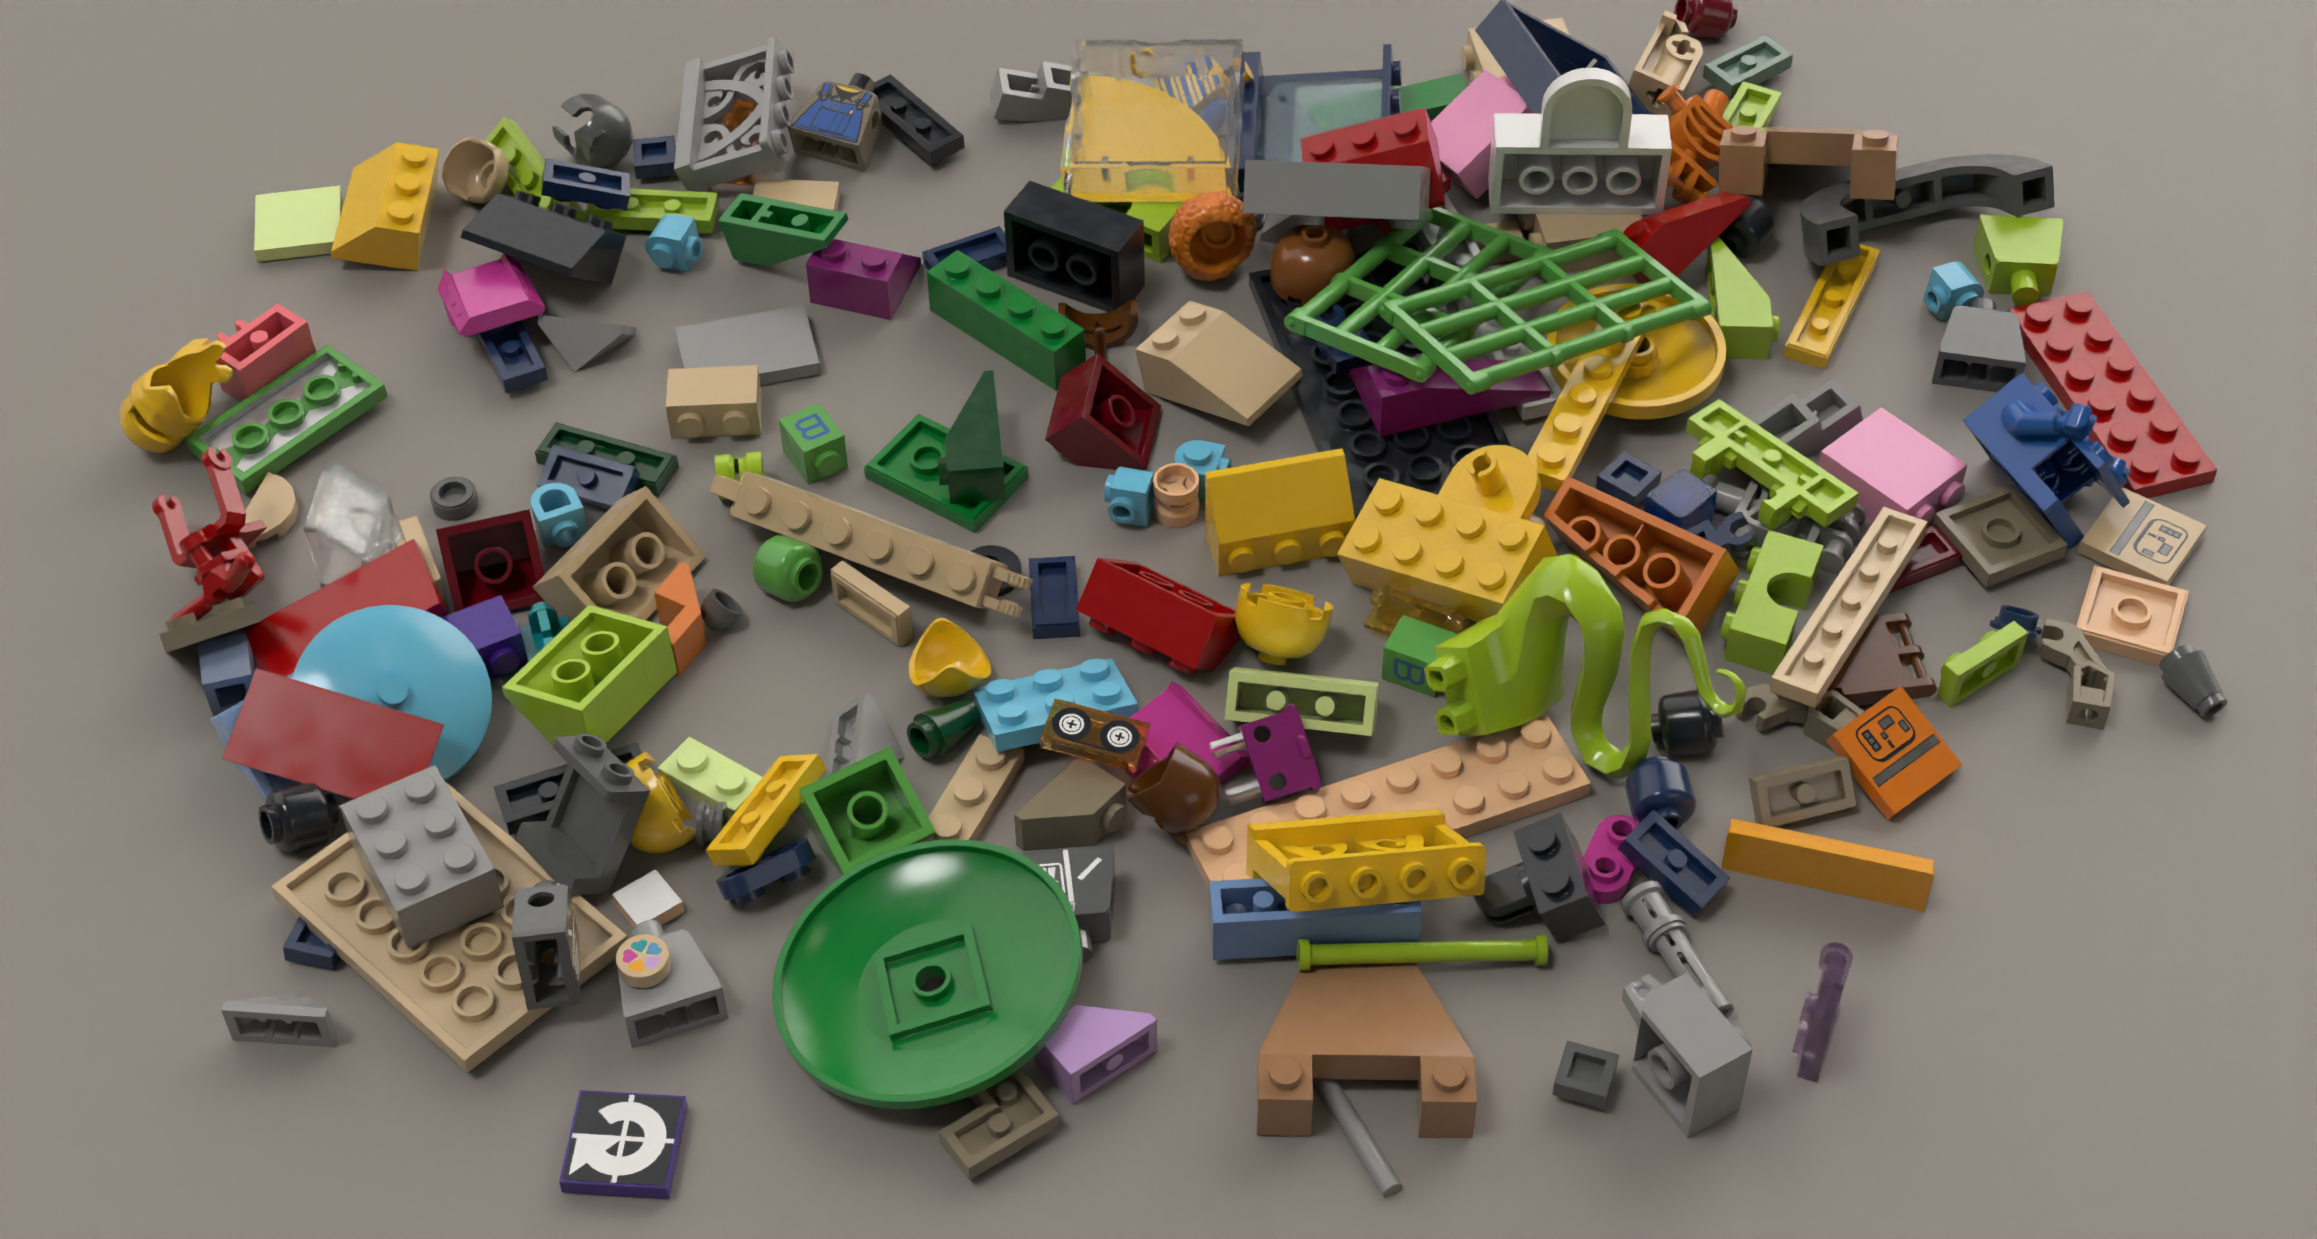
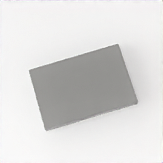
M804 304L675 327L683 368L758 365L761 385L821 374L820 362Z

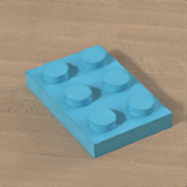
M1112 658L1105 660L1089 659L1081 663V665L1060 670L1044 669L1036 672L1033 676L1014 680H994L988 683L987 686L972 689L974 703L979 709L981 720L997 752L1061 738L1053 730L1052 719L1057 712L1065 708H1078L1084 711L1091 720L1090 731L1102 729L1112 721L1122 719L1126 721L1139 711L1136 699Z

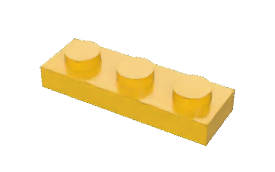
M819 754L778 757L705 850L714 866L738 865L745 867L753 865L763 856L764 850L776 834L787 825L790 816L800 805L799 789L819 780L826 771Z

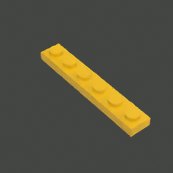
M1640 303L1615 311L1614 313L1624 321H1628L1655 312V306ZM1597 324L1593 332L1604 328L1600 324ZM1646 334L1635 337L1631 342H1620L1580 356L1527 455L1535 465L1542 488L1558 492L1566 477H1573Z

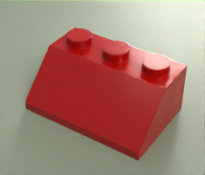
M1425 107L1300 138L1303 162L1422 166L1430 168L1429 209L1445 206L1438 140ZM1325 217L1324 225L1332 226L1341 231L1387 219Z
M1097 558L1076 608V611L1091 618L1088 623L1091 627L1110 635H1115L1117 630L1130 637L1128 644L1133 648L1152 655L1157 650L1170 657L1168 661L1170 666L1193 675L1196 670H1215L1241 639L1235 622V609L1135 561Z

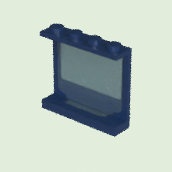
M1383 44V69L1268 76L1263 74L1260 52H1244L1243 60L1249 66L1254 78L1241 87L1236 159L1239 192H1244L1245 160L1303 162L1300 138L1400 114V89L1394 90V86H1402L1401 61H1393L1392 44Z

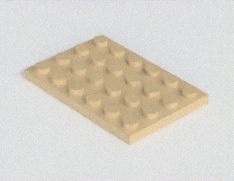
M445 781L495 869L504 907L408 949L354 850L348 832L273 884L271 888L275 899L297 919L301 917L307 923V927L326 945L329 943L335 948L337 955L468 1073L552 1008L527 1010L512 942V924L515 892L524 888H532L541 881L554 880L517 841ZM574 895L571 896L579 935L581 986L616 959L619 947L628 940V936L582 896ZM554 948L547 949L542 953L540 961L548 966L557 965V962L554 963Z

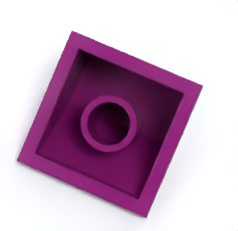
M833 239L827 248L812 252L806 263L810 303L891 320L921 266V258Z

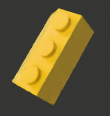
M396 142L353 167L331 250V258L418 271L438 187L439 149Z
M1342 448L1205 472V537L1218 576L1338 556L1337 553L1355 522L1345 454Z

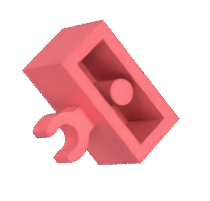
M277 303L249 324L243 320H236L234 325L237 332L231 337L219 332L217 339L226 344V350L216 363L227 365L234 371L233 377L227 383H220L221 389L241 402L316 352L308 322Z

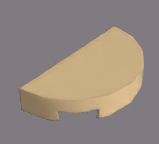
M268 472L245 510V524L262 520L267 527L247 548L257 547V541L268 539L275 534L280 538L285 535L296 521L299 508L294 490L281 476Z

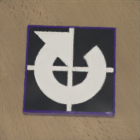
M580 1090L559 1180L561 1191L564 1193L670 1199L688 1109L686 1096Z

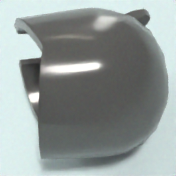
M579 94L569 98L561 105L565 111L576 118L585 111L593 113L589 122L574 131L576 147L571 145L567 133L558 126H552L556 140L577 161L585 166L605 169L618 164L627 155L632 145L633 132L628 117L621 109L596 94Z

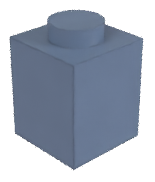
M246 632L197 642L202 686L213 716L243 701L247 694L257 665Z

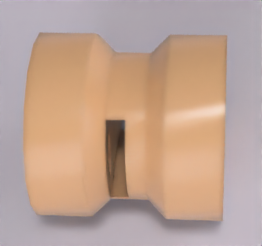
M1171 463L1160 467L1155 472L1153 478V491L1155 494L1153 511L1155 518L1167 527H1186L1192 524L1199 514L1198 473L1192 467L1182 463Z

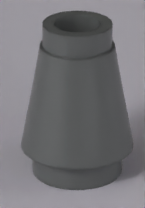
M2185 644L2172 650L2160 661L2159 667L2163 671L2162 680L2192 708L2198 711L2202 718L2213 716L2226 706L2228 701L2224 697L2202 650H2196L2192 644Z

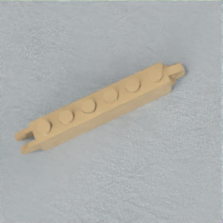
M746 471L743 472L741 480L737 481L716 474L710 489L711 493L733 501L730 509L731 516L789 536L973 607L996 610L1017 618L1021 616L1022 607L1013 601L999 599L997 596L1003 581L1011 587L1020 590H1030L1033 580L1007 570L1008 566L1003 563L764 475Z

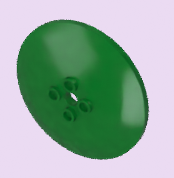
M962 839L934 840L899 847L873 857L843 874L824 889L800 915L790 930L776 963L772 1000L777 1027L789 1053L798 1066L820 1086L842 1098L859 1104L889 1109H917L958 1101L977 1094L1016 1072L1031 1060L1057 1031L1075 998L1081 977L1083 949L1080 928L1071 903L1054 878L1041 866L1011 849L991 843ZM936 977L945 979L943 985L934 991L926 992L921 990L923 984L929 979Z

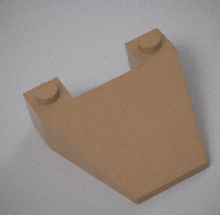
M1746 125L1736 126L1732 129L1724 130L1722 135L1719 158V193L1762 195L1769 164L1851 167V199L1894 200L1899 135L1889 134L1887 131L1877 129L1790 126L1755 128Z
M1416 963L1311 965L1310 970L1299 971L1258 1053L1256 1088L1257 1135L1311 1136L1312 1079L1416 1080L1418 1138L1473 1137L1477 1107L1475 1058Z

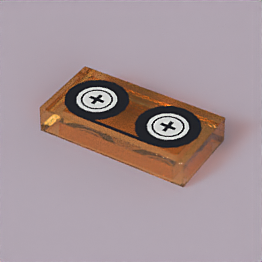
M1055 698L1040 738V747L1136 773L1149 736L1150 723Z

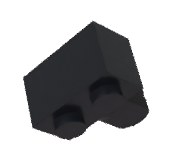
M1561 812L1513 831L1523 862L1485 876L1484 893L1474 895L1476 903L1487 920L1496 926L1536 911L1557 943L1605 925L1578 841Z

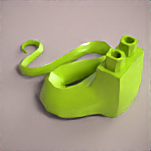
M1571 554L1543 558L1496 615L1483 619L1435 646L1437 659L1424 668L1428 686L1433 691L1445 692L1447 706L1439 709L1435 715L1440 734L1468 737L1481 736L1523 725L1541 717L1564 698L1562 667L1568 619L1571 616L1581 626L1584 645L1581 670L1570 706V732L1584 762L1613 779H1623L1629 776L1638 763L1646 759L1651 744V649L1658 627L1666 626L1675 631L1682 640L1698 693L1712 712L1722 718L1741 713L1746 697V690L1742 680L1735 673L1726 669H1717L1716 673L1728 677L1734 683L1736 696L1733 704H1726L1716 695L1712 689L1700 633L1690 619L1665 608L1646 612L1640 620L1630 647L1628 740L1623 750H1619L1610 744L1602 729L1604 706L1618 674L1625 636L1621 606L1600 573L1578 556Z

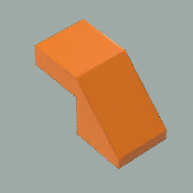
M683 562L678 564L654 592L659 623L668 627L677 669L676 675L678 676L682 674L707 645L701 610L690 567Z

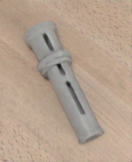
M1648 881L1634 887L1623 897L1620 905L1624 914L1633 917L1644 933L1642 940L1645 946L1661 954L1676 978L1686 972L1691 977L1684 966L1685 963H1688L1703 988L1707 989L1714 997L1718 1010L1727 1019L1733 1013L1734 1006L1726 998L1707 966L1685 936L1687 933L1686 922L1681 915L1673 913L1663 898L1664 889L1657 881ZM1650 913H1655L1656 918H1652Z

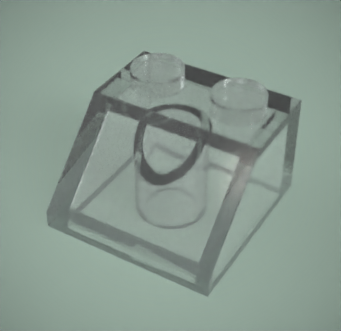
M325 461L303 529L321 588L391 551L393 543L400 541L402 533L399 525L401 517L394 514L390 495L335 461Z

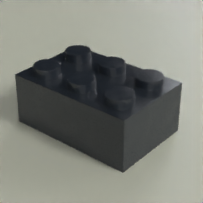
M1030 180L1004 210L1007 276L1106 312L1113 311L1128 300L1135 299L1145 286L1144 220Z

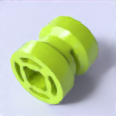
M761 451L747 452L744 457L734 458L730 454L715 455V472L717 475L737 481L741 480L743 472L746 471L764 475ZM718 495L719 500L727 499Z

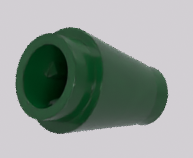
M963 699L960 702L915 715L913 722L907 727V737L912 748L919 756L925 759L932 756L935 758L942 757L975 726L980 724L981 715L979 709L970 699Z

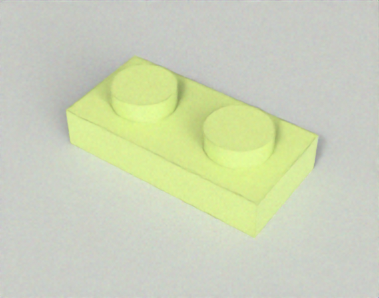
M690 736L658 767V773L664 771L676 790L697 802L707 801L711 807L717 806L719 801L726 802L729 820L763 778Z

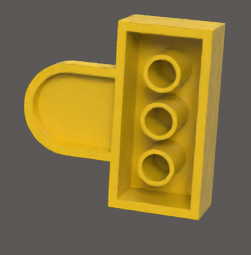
M1507 445L1482 447L1464 456L1453 467L1438 495L1379 478L1337 553L1352 584L1476 622L1496 615L1543 558L1558 556L1546 526L1529 521L1541 495V481L1535 465L1524 452Z

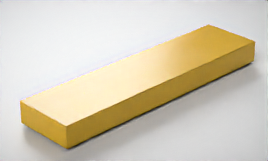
M1860 244V257L1825 265L1785 344L1783 357L1824 370L1826 369L1877 265L1880 255L1879 249Z

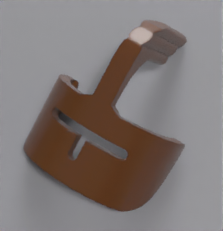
M1137 299L1128 300L1113 311L1095 314L1078 311L1066 303H1058L1059 314L1085 329V347L1094 350V355L1098 353L1105 360L1106 349L1129 339L1138 325Z

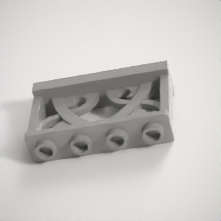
M776 36L768 38L766 45L714 61L703 63L701 58L685 62L674 170L687 191L708 192V187L772 168L775 172L784 170L785 154L789 153L787 127L791 125L789 100L793 99L791 73L795 72V63L791 52L788 49L782 48ZM761 73H765L764 77L759 79ZM737 99L756 105L757 107L749 117L731 133L725 126L714 124L716 120L731 110ZM717 136H721L723 139L719 141ZM759 139V144L753 146V142Z

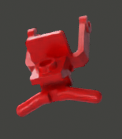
M209 447L201 457L220 510V518L214 524H208L204 528L189 534L182 513L183 507L177 497L171 496L167 500L165 495L160 494L152 502V509L160 520L172 562L181 567L196 568L194 580L198 586L202 585L203 594L173 614L170 620L194 613L198 621L213 610L212 606L222 603L226 598L232 600L242 597L243 599L265 578L264 572L247 546L264 532L267 527L262 520L245 524L246 512L232 472V458L225 449H221L215 455L216 449Z

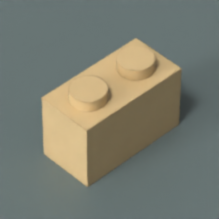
M758 365L668 369L666 412L671 439L761 435L762 390Z

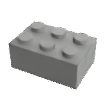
M436 765L340 805L351 844L408 949L504 907L495 869Z

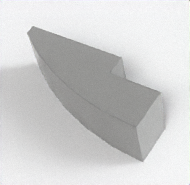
M1045 61L1041 62L1037 74L998 67L989 92L994 119L1011 121H1056L1079 118L1084 78L1121 81L1120 75Z
M1831 378L1802 399L1794 392L1751 421L1807 458L1822 451L1863 421L1860 405L1834 378Z

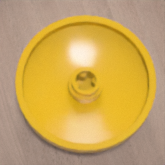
M1612 284L1588 291L1596 298H1600L1640 284ZM1669 294L1643 302L1655 306V311L1680 304ZM1569 300L1558 311L1576 305ZM1711 315L1696 320L1688 319L1647 333L1605 414L1627 419H1659L1681 414L1705 401L1718 387L1726 361V341L1715 319ZM1591 319L1547 334V340L1552 345H1556L1592 333L1598 323ZM1580 356L1563 361L1559 366L1548 367L1554 380L1562 389Z

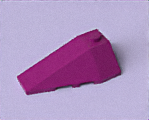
M1470 359L1462 363L1475 372L1508 360ZM1377 364L1350 369V377L1380 436L1550 398L1551 393L1539 370L1492 385L1488 390L1470 395L1438 365L1436 366V371L1424 382H1417Z

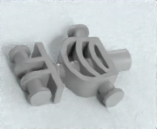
M1752 478L1747 490L1719 481L1714 490L1710 507L1729 514L1742 512L1748 524L1738 528L1734 536L1740 537L1751 532L1757 541L1756 546L1762 547L1767 532L1771 529L1758 521L1761 501L1763 499H1772L1769 497L1770 489ZM1857 503L1855 508L1827 527H1823L1809 516L1798 519L1792 515L1787 523L1771 531L1796 537L1799 532L1808 535L1806 541L1824 545L1819 567L1827 572H1838L1844 565L1843 557L1850 554L1853 542L1857 540L1860 534L1859 526L1866 521L1867 512L1863 506ZM1732 550L1729 553L1735 557L1743 558L1748 555L1750 550L1746 552Z

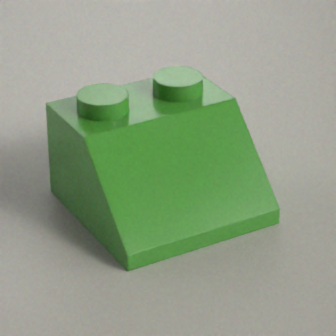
M891 746L799 789L800 809L822 851L841 875L882 853L920 843L936 835L931 821Z

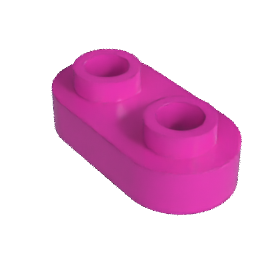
M1612 815L1603 819L1597 826L1583 856L1598 904H1611L1622 899L1638 868L1617 849L1623 840L1640 824L1630 816ZM1603 869L1607 873H1601L1598 870Z

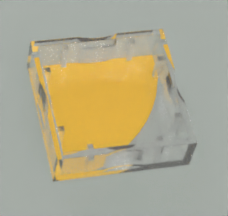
M1182 39L1161 43L1137 40H1075L1070 79L1072 106L1065 123L1061 159L1064 193L1090 202H1183L1198 193L1223 190L1237 198L1246 76L1243 39Z

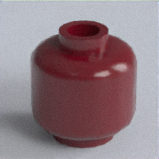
M1677 0L1674 14L1677 15V20L1685 23L1689 31V37L1717 41L1724 37L1729 29L1734 27L1737 21L1738 10L1736 5H1733L1732 0Z

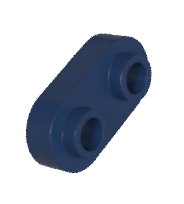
M808 838L799 839L764 854L753 865L738 867L722 875L716 880V883L724 900L735 899L738 905H743L763 896L766 893L763 886L781 878L783 883H787L809 873L811 870L808 864L816 856Z

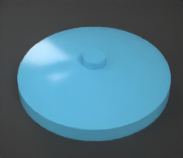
M382 605L368 607L351 612L333 621L308 644L297 663L292 678L444 724L429 767L436 765L446 782L456 777L475 757L485 738L491 717L492 690L490 679L484 662L474 645L463 633L446 620L424 610L407 606Z

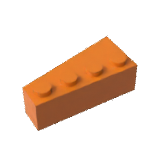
M1569 476L1566 477L1544 513V517L1559 538L1645 612L1664 608L1690 619L1699 631L1700 636L1740 572L1727 549ZM1663 626L1669 633H1671L1676 639H1678L1683 644L1682 640L1675 631L1667 628L1666 626Z

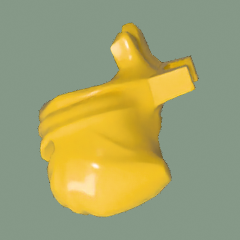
M209 338L193 339L182 347L166 364L157 365L140 376L133 383L130 393L123 399L120 405L119 424L125 436L133 444L146 451L165 453L173 450L186 437L192 435L201 426L209 412L213 383H227L233 377L234 371L232 368L216 363L225 352L226 344L219 340L210 342Z

